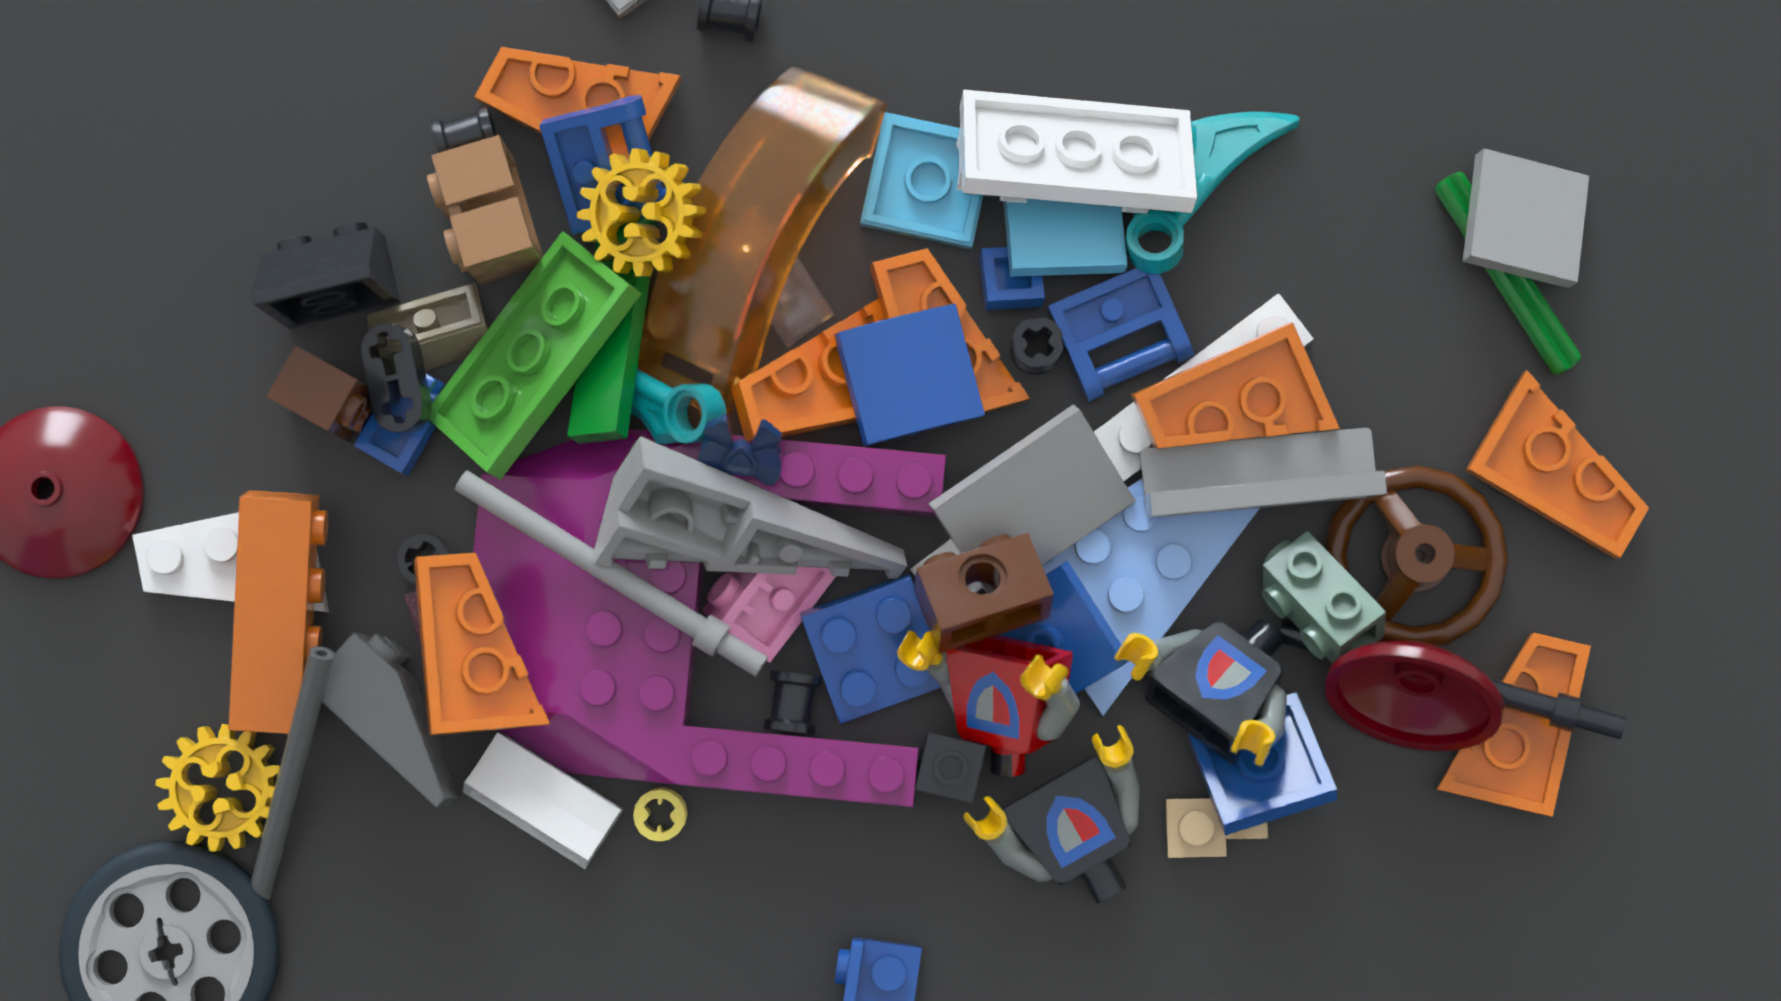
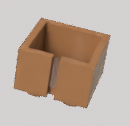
M499 135L431 155L436 172L427 175L429 188L437 209L442 208L445 218H450L452 228L443 231L452 262L454 264L458 263L461 272H469L481 285L534 269L542 259L543 253L515 159Z

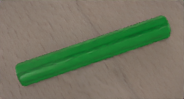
M1459 171L1440 181L1435 187V192L1464 237H1466L1472 185L1465 174ZM1485 268L1551 372L1555 375L1562 374L1581 361L1580 352L1533 279Z

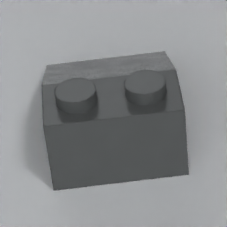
M353 633L334 654L322 702L435 807L454 805L461 797L439 735L429 736L425 697L417 676L405 666L411 660L410 655L387 635L381 637L377 633L373 636Z

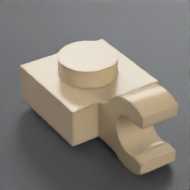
M1211 798L1165 799L1168 858L1227 857L1226 839H1268V822L1225 835Z

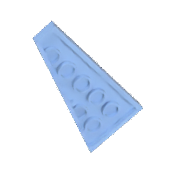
M1318 431L1303 432V433H1314V432H1318ZM1141 478L1128 487L1136 502L1048 561L1042 567L1046 574L1068 560L1121 645L1126 637L1132 633L1142 634L1151 640L1160 639L1165 635L1260 508L1146 519L1143 481ZM1128 661L1122 667L1083 689L1101 716L1107 712L1131 680L1132 676L1130 673L1135 666L1131 661Z

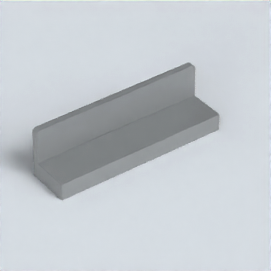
M1369 428L1229 440L1166 448H1145L1140 452L1146 519L1370 498L1387 494L1385 470L1376 471L1372 432Z

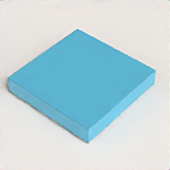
M884 112L860 226L972 250L984 195L962 193V190H957L959 150L956 148V142L960 128Z
M1027 199L1026 203L1003 201L1010 277L1114 274L1125 272L1127 256L1121 207Z

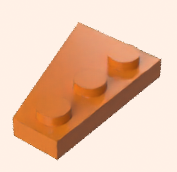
M1293 322L1284 324L1131 394L1154 448L1340 429Z
M1528 370L1522 372L1465 471L1612 558H1621L1649 507L1603 455L1599 456L1575 429V423L1562 409L1559 410L1539 388L1541 385Z
M1533 632L1527 638L1501 682L1557 697L1558 692L1580 698L1591 646ZM1504 707L1501 726L1497 733L1479 745L1460 749L1435 790L1553 817L1572 732L1549 726V719Z

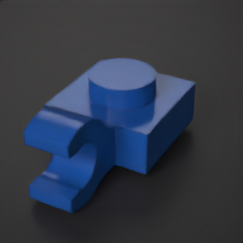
M426 373L431 402L433 403L446 384ZM401 395L399 402L391 405L392 415L402 416L405 422L406 411L414 408L413 399L403 398ZM372 412L354 446L399 473L409 476L436 426L428 421L422 429L413 433L391 432L384 429L376 421Z

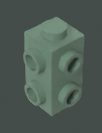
M1309 531L1293 542L1290 540L1281 542L1267 555L1263 564V599L1279 618L1283 619L1288 616L1301 630L1300 636L1302 641L1315 657L1321 660L1327 657L1333 664L1335 660L1347 652L1363 645L1377 643L1384 637L1386 611Z

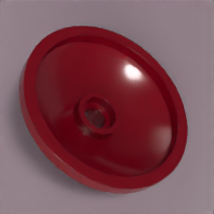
M63 406L34 409L16 416L1 426L0 560L25 574L41 578L65 579L87 574L113 559L125 547L135 532L144 503V480L141 466L126 438L104 419L84 410ZM50 479L54 484V492L50 498L42 500L38 495V486L43 480Z
M1377 642L1353 649L1333 662L1328 670L1325 682L1327 701L1344 721L1371 737L1406 748L1428 751H1453L1479 745L1497 733L1504 713L1503 698L1497 687L1483 671L1452 652L1422 642Z

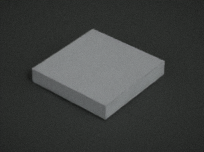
M1485 148L1475 155L1463 262L1565 288H1570L1578 283L1589 175Z

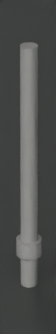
M468 470L464 472L456 484L455 491L694 638L692 645L711 657L718 653L755 677L767 661L768 656L729 633L731 626L710 614L706 619L613 560L611 567L595 565L593 558L594 548Z

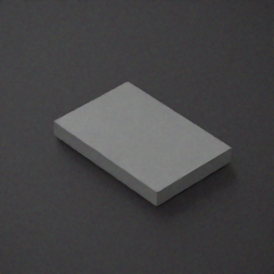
M1073 404L937 497L929 505L960 554L977 549L984 541L997 535L1007 534L1012 538L1029 533L1043 566L1136 501L1082 412ZM979 582L986 594L995 591L990 584Z

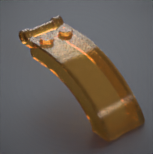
M799 67L788 69L759 96L725 138L697 183L700 184L702 190L691 198L692 205L706 208V214L700 217H693L692 226L697 227L703 234L701 238L687 237L684 244L691 252V256L688 259L677 258L671 255L673 270L670 272H658L643 325L637 369L672 388L684 384L700 383L662 366L665 351L714 374L711 386L720 392L725 402L726 415L729 416L735 403L731 387L741 381V379L757 371L778 300L807 236L825 206L845 179L865 158L869 159L872 157L888 103ZM693 398L689 404L698 408L699 414L702 416L701 407L698 401Z

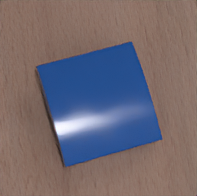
M956 304L877 321L841 331L834 335L864 447L916 436L927 430L973 421L985 416Z

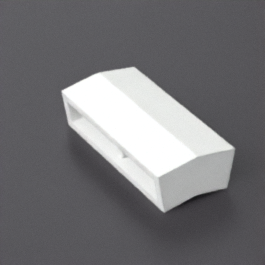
M497 732L485 753L464 782L463 793L583 869H586L624 810L502 732Z

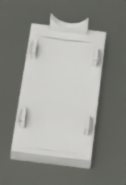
M963 90L960 102V130L956 142V148L959 150L957 190H962V193L1000 196V201L1026 203L1027 199L1118 206L1122 208V212L1147 214L1149 209L1192 213L1197 200L1190 110Z

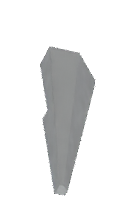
M641 436L613 477L593 552L594 564L602 567H611L613 559L646 560L649 569H665L667 561L700 562L704 564L706 571L795 575L797 567L829 568L832 576L848 577L850 569L884 570L889 579H898L907 567L904 549Z

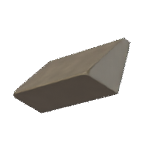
M476 282L366 315L369 330L381 323L397 324L410 329L416 335L420 344L425 371L465 360L489 329ZM387 336L388 344L386 347L379 349L380 358L391 360L394 374H396L394 354L402 351L401 342L392 341Z

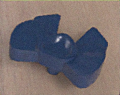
M726 414L705 424L704 433L706 436L701 442L698 456L699 462L726 472L729 475L754 476L766 485L772 486L776 484L780 477L783 463V452L779 444L782 433L766 419L760 421L751 444L743 439L733 442L729 417Z

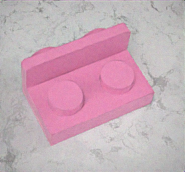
M797 567L795 575L745 572L726 573L711 587L707 596L708 603L703 608V612L708 616L711 614L731 626L729 632L768 656L767 661L771 663L802 622L800 612L813 608L836 576L831 575L829 568Z

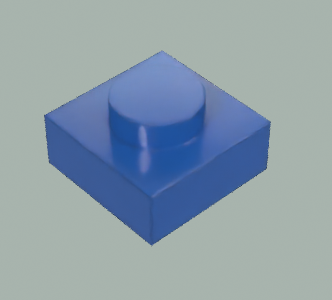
M981 248L979 263L985 311L1043 306L1045 293L1042 276L1010 277L1008 248Z

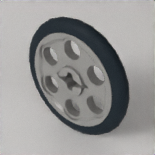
M173 840L141 844L115 855L94 871L74 896L63 921L58 952L61 980L69 1001H140L141 997L147 992H156L162 995L166 1001H196L194 995L195 986L200 979L207 976L214 977L222 983L225 990L224 1001H267L276 981L280 954L277 923L268 900L254 891L251 884L252 877L246 870L228 856L217 851H209L208 847L201 844L191 846L186 842ZM181 878H188L194 881L201 893L197 907L189 912H182L176 909L170 899V890L173 884ZM125 893L134 894L143 903V918L134 927L123 926L114 915L115 902ZM220 920L234 922L241 932L240 944L231 953L219 952L213 947L211 942V930ZM165 935L168 936L171 944L181 943L183 948V954L178 955L174 959L175 968L170 967L168 960L162 959L158 961L155 949L164 946L163 936ZM108 950L120 952L127 961L128 970L126 976L121 982L116 984L106 982L100 977L98 972V961L103 953Z

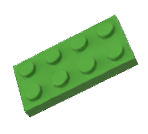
M562 231L433 401L429 420L483 470L501 480L642 293L605 263L597 261L590 251Z

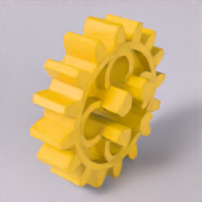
M635 148L631 150L629 160L622 154L614 153L610 155L612 170L594 167L591 172L598 182L595 189L581 188L580 191L582 196L591 200L589 209L577 212V218L591 222L592 228L581 236L583 242H599L600 246L594 258L597 261L604 262L614 258L613 271L616 273L628 274L633 268L635 276L651 277L653 266L659 272L672 271L673 263L670 256L688 259L691 256V252L684 244L687 237L701 238L703 234L697 227L692 226L693 217H700L706 214V208L692 205L691 198L702 190L700 184L683 183L682 180L686 177L689 168L686 165L677 163L668 168L670 155L655 151L649 157L647 150ZM662 181L666 186V195L660 202L655 203L659 197L658 189H655V186ZM624 183L626 186L622 187L623 196L627 200L646 203L641 212L636 206L622 205L617 201L615 192L618 185ZM642 214L647 220L661 221L665 224L668 231L665 241L662 243L658 242L660 230L656 226L637 223ZM630 223L624 228V237L628 239L621 245L617 240V230L621 225Z
M222 724L218 738H216L209 726H203L198 728V743L187 737H181L176 742L183 754L180 757L164 756L162 762L172 770L170 777L156 779V786L162 789H169V798L158 803V809L174 810L177 816L168 825L171 831H177L185 827L190 829L187 835V844L191 846L197 845L206 836L208 837L209 851L216 852L222 850L226 837H228L229 843L234 849L246 847L245 832H248L255 838H262L264 826L260 821L263 818L267 819L275 788L274 777L278 776L280 765L269 766L267 759L275 750L272 744H266L257 749L253 747L257 732L244 731L238 739H235L236 732L229 730V724ZM236 750L242 754L244 765L240 771L227 777L225 785L233 791H251L256 797L255 807L250 812H246L242 809L241 800L233 797L218 798L212 806L216 818L213 823L205 824L200 818V809L205 803L216 799L218 790L210 784L194 785L188 778V770L193 764L197 763L201 766L202 775L206 777H226L231 770L229 761H227L228 756Z

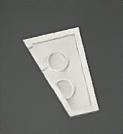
M239 512L132 535L143 592L235 602ZM318 554L316 559V568H320ZM325 593L322 603H314V611L329 612Z

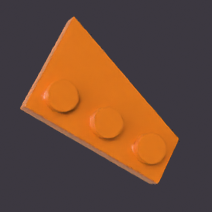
M501 47L474 97L477 102L485 106L487 105L494 111L542 135L539 124L543 119L609 104L628 96L642 95L646 114L642 116L648 140H650L682 79L680 75L663 72H660V74L630 70L629 67L613 64H607V66L573 61L569 57ZM620 123L606 126L605 130L612 154L625 155L629 160L630 156Z
M928 248L876 261L870 265V271L885 319L956 304L984 413L1025 403L1030 399L1021 384L1015 382L999 359L1001 355L991 340L984 337L965 309L967 305Z
M879 298L731 387L744 438L747 442L752 443L762 419H766L782 433V437L857 422L834 335L841 331L885 320Z
M476 552L416 557L414 559L429 736L549 725L550 723L542 704L539 705L527 677L529 674L523 660L517 654L503 622V614Z

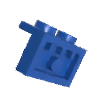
M853 936L851 950L839 948L834 983L846 985L843 1001H915L922 946Z

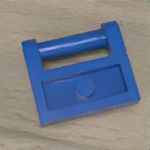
M642 95L628 96L609 104L543 119L539 124L572 235L592 228L590 221L577 218V212L589 209L591 200L586 199L580 194L581 188L595 189L598 185L591 171L594 167L612 170L609 158L612 155V151L605 130L606 126L620 123L629 156L631 150L635 148L647 150L649 157L653 155L642 116L646 114ZM661 181L655 186L659 193L655 203L660 202L666 195L667 190L662 188ZM622 184L618 185L615 192L617 201L622 205L636 206L641 212L646 203L627 200L623 196Z
M1135 268L1050 304L1047 307L1052 321L1062 331L1064 349L1087 402L1105 396L1104 389L1174 359L1177 364H1180L1194 357L1189 338L1160 274H1150ZM1160 323L1165 339L1094 368L1088 353Z

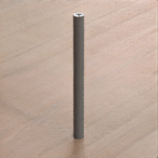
M313 647L309 652L251 878L254 891L268 901L272 895L334 653L325 647Z

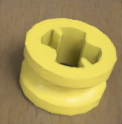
M666 787L652 788L644 793L636 803L633 813L634 823L640 834L649 840L658 842L670 840L676 836L685 825L688 815L687 806L682 796L675 790ZM657 799L658 805H661L664 799L673 804L675 809L671 812L670 818L675 824L671 828L664 830L661 823L657 829H654L648 824L646 820L651 814V810L647 806L649 801Z

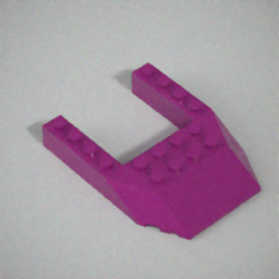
M628 429L627 439L577 443L574 440H569L515 461L501 480L487 472L481 474V479L585 544L595 548L613 477L640 436L650 441H655L649 430ZM732 435L733 442L745 440L744 436ZM781 440L779 444L783 452V463L780 477L775 485H766L754 476L732 475L799 505L937 518L929 503L942 495L946 455ZM676 442L660 444L698 461L701 443L685 444ZM478 505L473 553L476 552L503 614V622L517 654L523 660L529 674L527 675L539 705L542 704L550 723L546 726L501 729L499 731L566 773L913 807L918 748L688 726L696 647L692 645L694 638ZM613 559L614 562L698 614L700 613L704 573L703 563L667 561L665 569H649L646 560Z

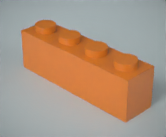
M249 490L240 496L229 730L289 734L310 649L317 646L322 647L323 640L322 626H313L314 603L323 602L326 581L325 569L316 568L317 545L325 546L328 535V511L319 510L320 495Z

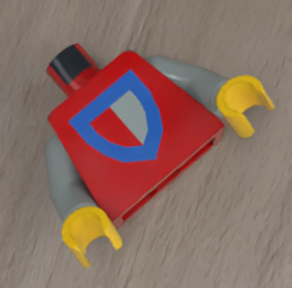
M908 631L898 648L897 655L903 664L914 670H926L939 683L955 715L957 733L961 738L991 746V772L995 775L1015 777L1024 774L1026 754L1032 753L1059 738L1079 710L1080 701L1069 684L1073 661V652L995 635L938 654L930 631L926 632L922 639L914 631Z

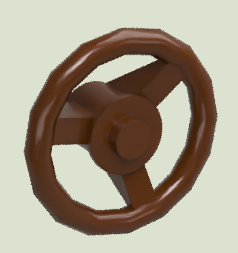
M1421 465L1385 470L1387 494L1378 497L1344 500L1331 519L1325 549L1350 574L1347 550L1352 529L1367 507L1374 504L1390 531L1381 549L1382 569L1389 580L1375 600L1386 611L1384 637L1379 641H1414L1434 646L1450 644L1478 627L1501 596L1509 562L1503 525L1485 496L1454 473ZM1421 488L1445 494L1467 510L1481 532L1483 547L1453 544L1450 537L1442 529L1420 523L1395 491ZM1450 570L1483 572L1480 586L1467 605L1444 621L1420 626H1410L1391 621L1413 592L1426 591L1435 587Z

